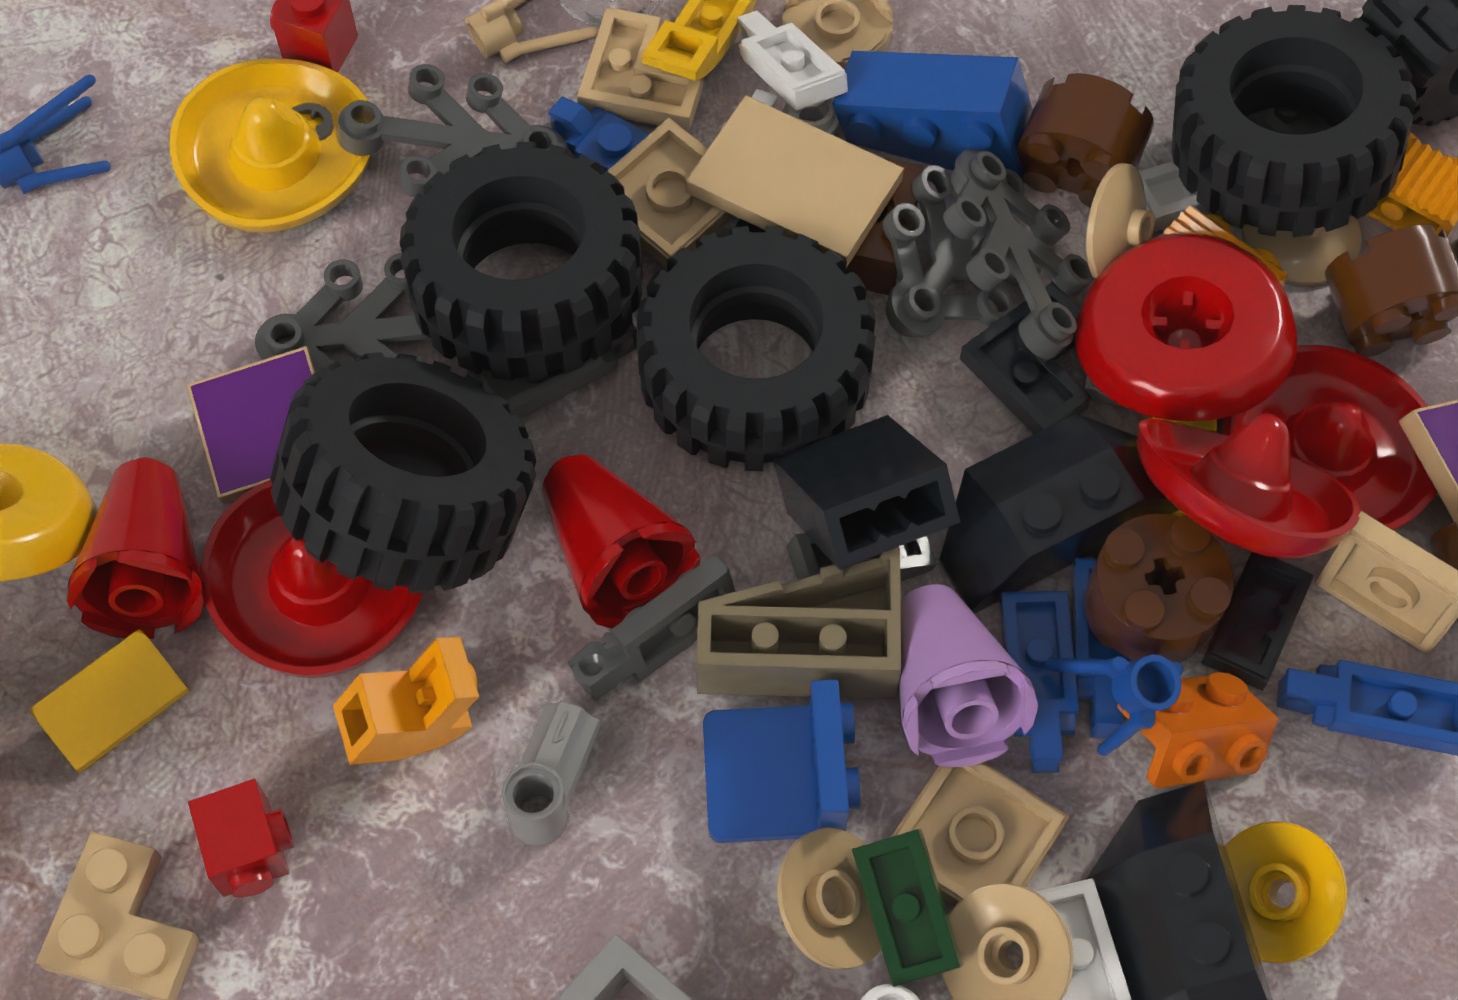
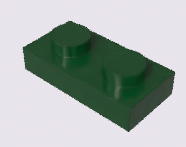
M916 829L853 848L852 852L892 986H898L962 967L963 962L922 829Z

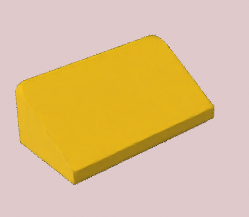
M139 629L36 703L30 709V713L73 768L80 774L190 691L143 630Z

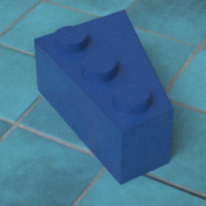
M875 51L851 52L845 68L848 92L835 96L832 102L847 142L926 164L937 165L952 171L955 169L957 157L964 150L973 148L980 151H988L1000 159L1005 169L1016 172L1021 177L1023 183H1025L1023 175L1026 169L1021 164L1017 147L1033 108L1019 57Z

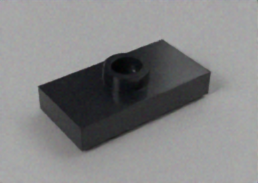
M1251 552L1234 588L1230 604L1220 619L1201 663L1219 672L1230 673L1241 679L1244 683L1263 691L1271 677L1314 575L1275 557Z

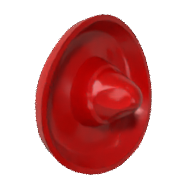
M1193 232L1164 234L1151 238L1127 249L1111 261L1097 276L1088 290L1077 317V328L1075 331V346L1079 362L1088 378L1102 393L1118 404L1138 413L1174 421L1196 422L1220 419L1239 414L1260 404L1270 397L1289 375L1294 364L1298 344L1297 329L1289 299L1274 273L1259 258L1235 243L1218 236Z
M1327 345L1297 346L1296 357L1289 375L1270 397L1249 410L1224 418L1223 434L1229 436L1261 414L1269 413L1281 418L1289 431L1291 456L1305 461L1336 478L1352 491L1359 503L1360 511L1393 531L1417 517L1437 494V490L1399 422L1400 419L1412 410L1428 407V405L1396 373L1368 357L1347 349Z
M1269 413L1261 414L1230 436L1166 420L1144 419L1139 423L1137 448L1143 468L1152 483L1186 516L1228 543L1263 556L1299 559L1313 556L1335 547L1344 540L1360 519L1358 517L1361 512L1360 506L1352 491L1327 472L1291 456L1288 428L1284 421L1276 415Z
M271 480L257 485L241 495L222 513L214 524L207 539L200 563L203 579L202 585L204 583L203 587L205 588L204 601L207 610L219 631L237 650L271 670L302 678H321L355 669L380 655L395 642L411 622L423 593H409L408 587L395 586L392 591L373 587L374 581L359 576L354 581L338 574L337 566L328 560L320 563L307 552L305 548L306 541L304 539L296 541L282 521L283 515H279L271 495L273 484Z

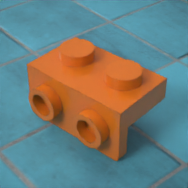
M1215 672L1206 676L1182 678L1181 693L1177 701L1171 707L1155 712V724L1153 727L1140 730L1156 747L1146 779L1158 789L1254 774L1260 769L1267 756L1268 746L1279 718L1248 690L1247 685L1241 679L1230 673ZM1118 704L1117 708L1130 719V713L1122 709Z

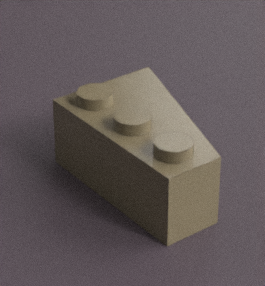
M900 546L881 553L878 558L853 564L840 570L834 564L820 568V574L784 584H781L779 579L699 601L697 694L809 697L811 681L838 680L840 698L896 699L901 674Z

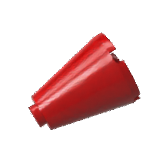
M586 454L567 456L555 462L550 468L542 484V493L580 603L596 625L613 629L632 610L646 605L671 587L683 573L700 565V554L695 549V543L697 542L691 532L592 456Z
M147 457L137 458L121 464L111 478L69 578L67 603L70 609L75 605L82 612L81 622L92 630L111 637L125 639L140 629L143 630L149 639H154L155 629L174 624L175 634L187 629L200 617L205 599L204 583L202 585L203 579L176 472L167 464L156 459Z

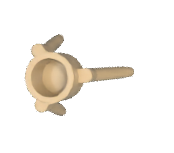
M495 0L465 17V23L470 36L484 58L487 59L499 53L504 63L522 54L576 43L581 40L595 38L598 34L596 27H588L517 42L516 36L522 34L524 30L514 9L527 0Z

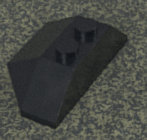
M1076 413L964 470L956 499L960 523L948 527L940 556V564L959 597L974 614L999 602L1001 592H1018L1072 565L1075 557L1085 558L1101 550L1108 535L1125 522L1143 515L1172 514L1179 510L1158 490L1146 474L1137 448L1138 436Z
M1202 781L1138 800L1086 878V880L1091 878L1094 880L1131 999L1273 1000L1206 783Z

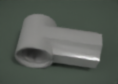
M561 700L558 703L546 702L519 766L509 773L503 783L502 798L510 830L517 839L528 845L540 846L549 844L560 837L567 827L569 803L601 729L600 720L588 714L580 706ZM543 796L552 800L550 805L541 812L527 813L519 809L522 803L530 797Z

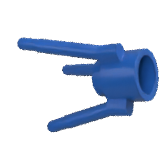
M88 74L13 128L0 134V185L3 189L18 183L23 194H26L42 185L108 172L111 169V164L108 161L85 163L36 173L34 169L43 164L44 161L33 142L92 105V100L88 96H84L72 104L70 103L95 84L96 79L93 75Z
M1152 654L1131 661L1118 656L1107 660L1050 658L1045 662V668L1051 672L1108 675L1112 678V694L1114 699L1122 709L1130 713V719L1098 745L1097 751L1101 756L1109 755L1140 730L1153 727L1155 724V712L1171 707L1181 693L1180 676L1183 673L1182 665L1179 662H1171L1159 655Z

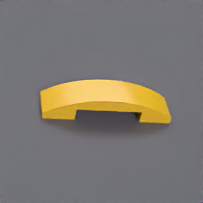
M688 0L675 22L668 20L663 22L643 52L642 63L694 81L702 79L717 66L738 37L741 28L737 17L751 13L757 0Z

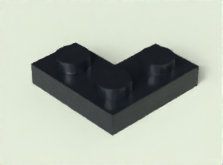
M1053 281L1046 285L1045 288L1051 301L1065 306L1072 313L1075 321H1077L1080 307ZM1024 301L963 345L960 360L1033 434H1036L1076 413L1082 414L1088 409L1091 396L1055 361L1075 346V332L1073 333L1072 342L1052 359H1043L1036 356L1023 343L1019 334V323L1031 312L1027 301Z

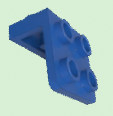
M838 680L811 681L809 705L713 710L705 715L703 719L708 832L715 842L735 843L799 839L809 832L823 828H836L846 831L849 809H860L861 793L858 767L846 768L844 744L855 743V722L853 704L840 703Z

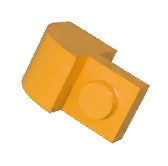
M461 637L436 638L408 671L360 673L333 704L349 765L406 759L445 746L464 735L473 727L468 708L479 698L477 676L473 666L468 662Z

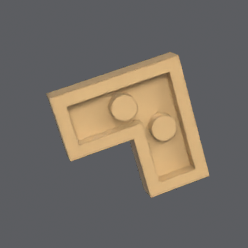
M606 7L577 95L578 104L585 106L589 112L594 107H598L622 119L660 126L666 119L670 118L685 131L690 132L703 89V78L694 81L642 63L643 52L661 27V17Z
M91 831L36 960V964L47 971L150 1000H176L200 939L192 931L138 917L162 857L156 849Z

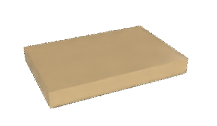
M745 95L687 178L686 193L765 231L766 226L785 229L784 236L797 239L800 233L818 241V250L824 254L829 249L833 250L847 262V268L902 182L904 168Z

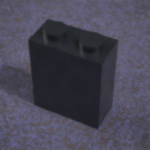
M889 415L772 458L787 514L839 570L960 523L947 464Z

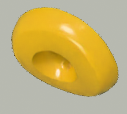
M264 58L248 60L224 67L202 80L184 97L172 122L169 140L173 169L181 186L190 198L207 215L227 227L248 232L265 233L288 230L304 225L326 214L343 201L354 190L365 173L371 155L359 156L344 150L337 140L339 114L345 107L354 101L369 100L346 77L329 68L311 62L294 59ZM304 103H315L325 107L332 115L334 124L332 134L325 140L320 141L316 126L324 121L319 117L311 119L310 114H299L292 108Z
M0 443L1 582L46 573L72 561L79 556L97 514L96 504L84 481L75 471L56 457L21 444Z

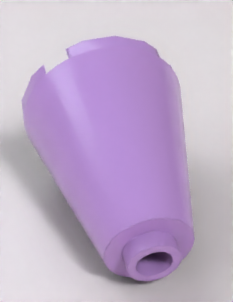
M940 584L921 586L908 593L901 600V674L899 679L901 723L910 750L917 756H919V751L931 755L935 765L946 768L973 766L997 758L1009 750L1005 740L1011 737L1020 727L1025 736L1033 726L1038 710V702L1030 679L950 587Z

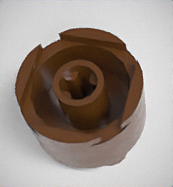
M1073 73L1068 74L1065 83L1054 85V78L1046 81L1017 147L1021 164L1026 169L1023 175L1024 182L1032 189L1043 193L1054 192L1057 187L1077 194L1079 200L1091 208L1097 188L1111 167L1118 163H1126L1138 168L1154 127L1152 113L1145 106L1141 114L1130 104L1134 95L1132 92L1111 80L1099 76Z
M1415 225L1392 230L1366 240L1370 252L1351 260L1347 250L1335 258L1326 268L1325 278L1348 342L1354 346L1356 353L1365 357H1372L1389 350L1393 346V341L1413 337L1415 344L1424 345L1438 341L1451 333L1449 321L1458 316V262L1448 236L1443 229L1438 236L1432 225Z
M1148 514L1131 519L1108 535L1088 579L1084 593V611L1089 627L1097 640L1107 649L1114 648L1121 654L1130 657L1129 661L1153 654L1163 656L1171 662L1181 663L1192 657L1207 641L1227 610L1233 592L1231 564L1223 547L1211 532L1195 523L1186 515Z

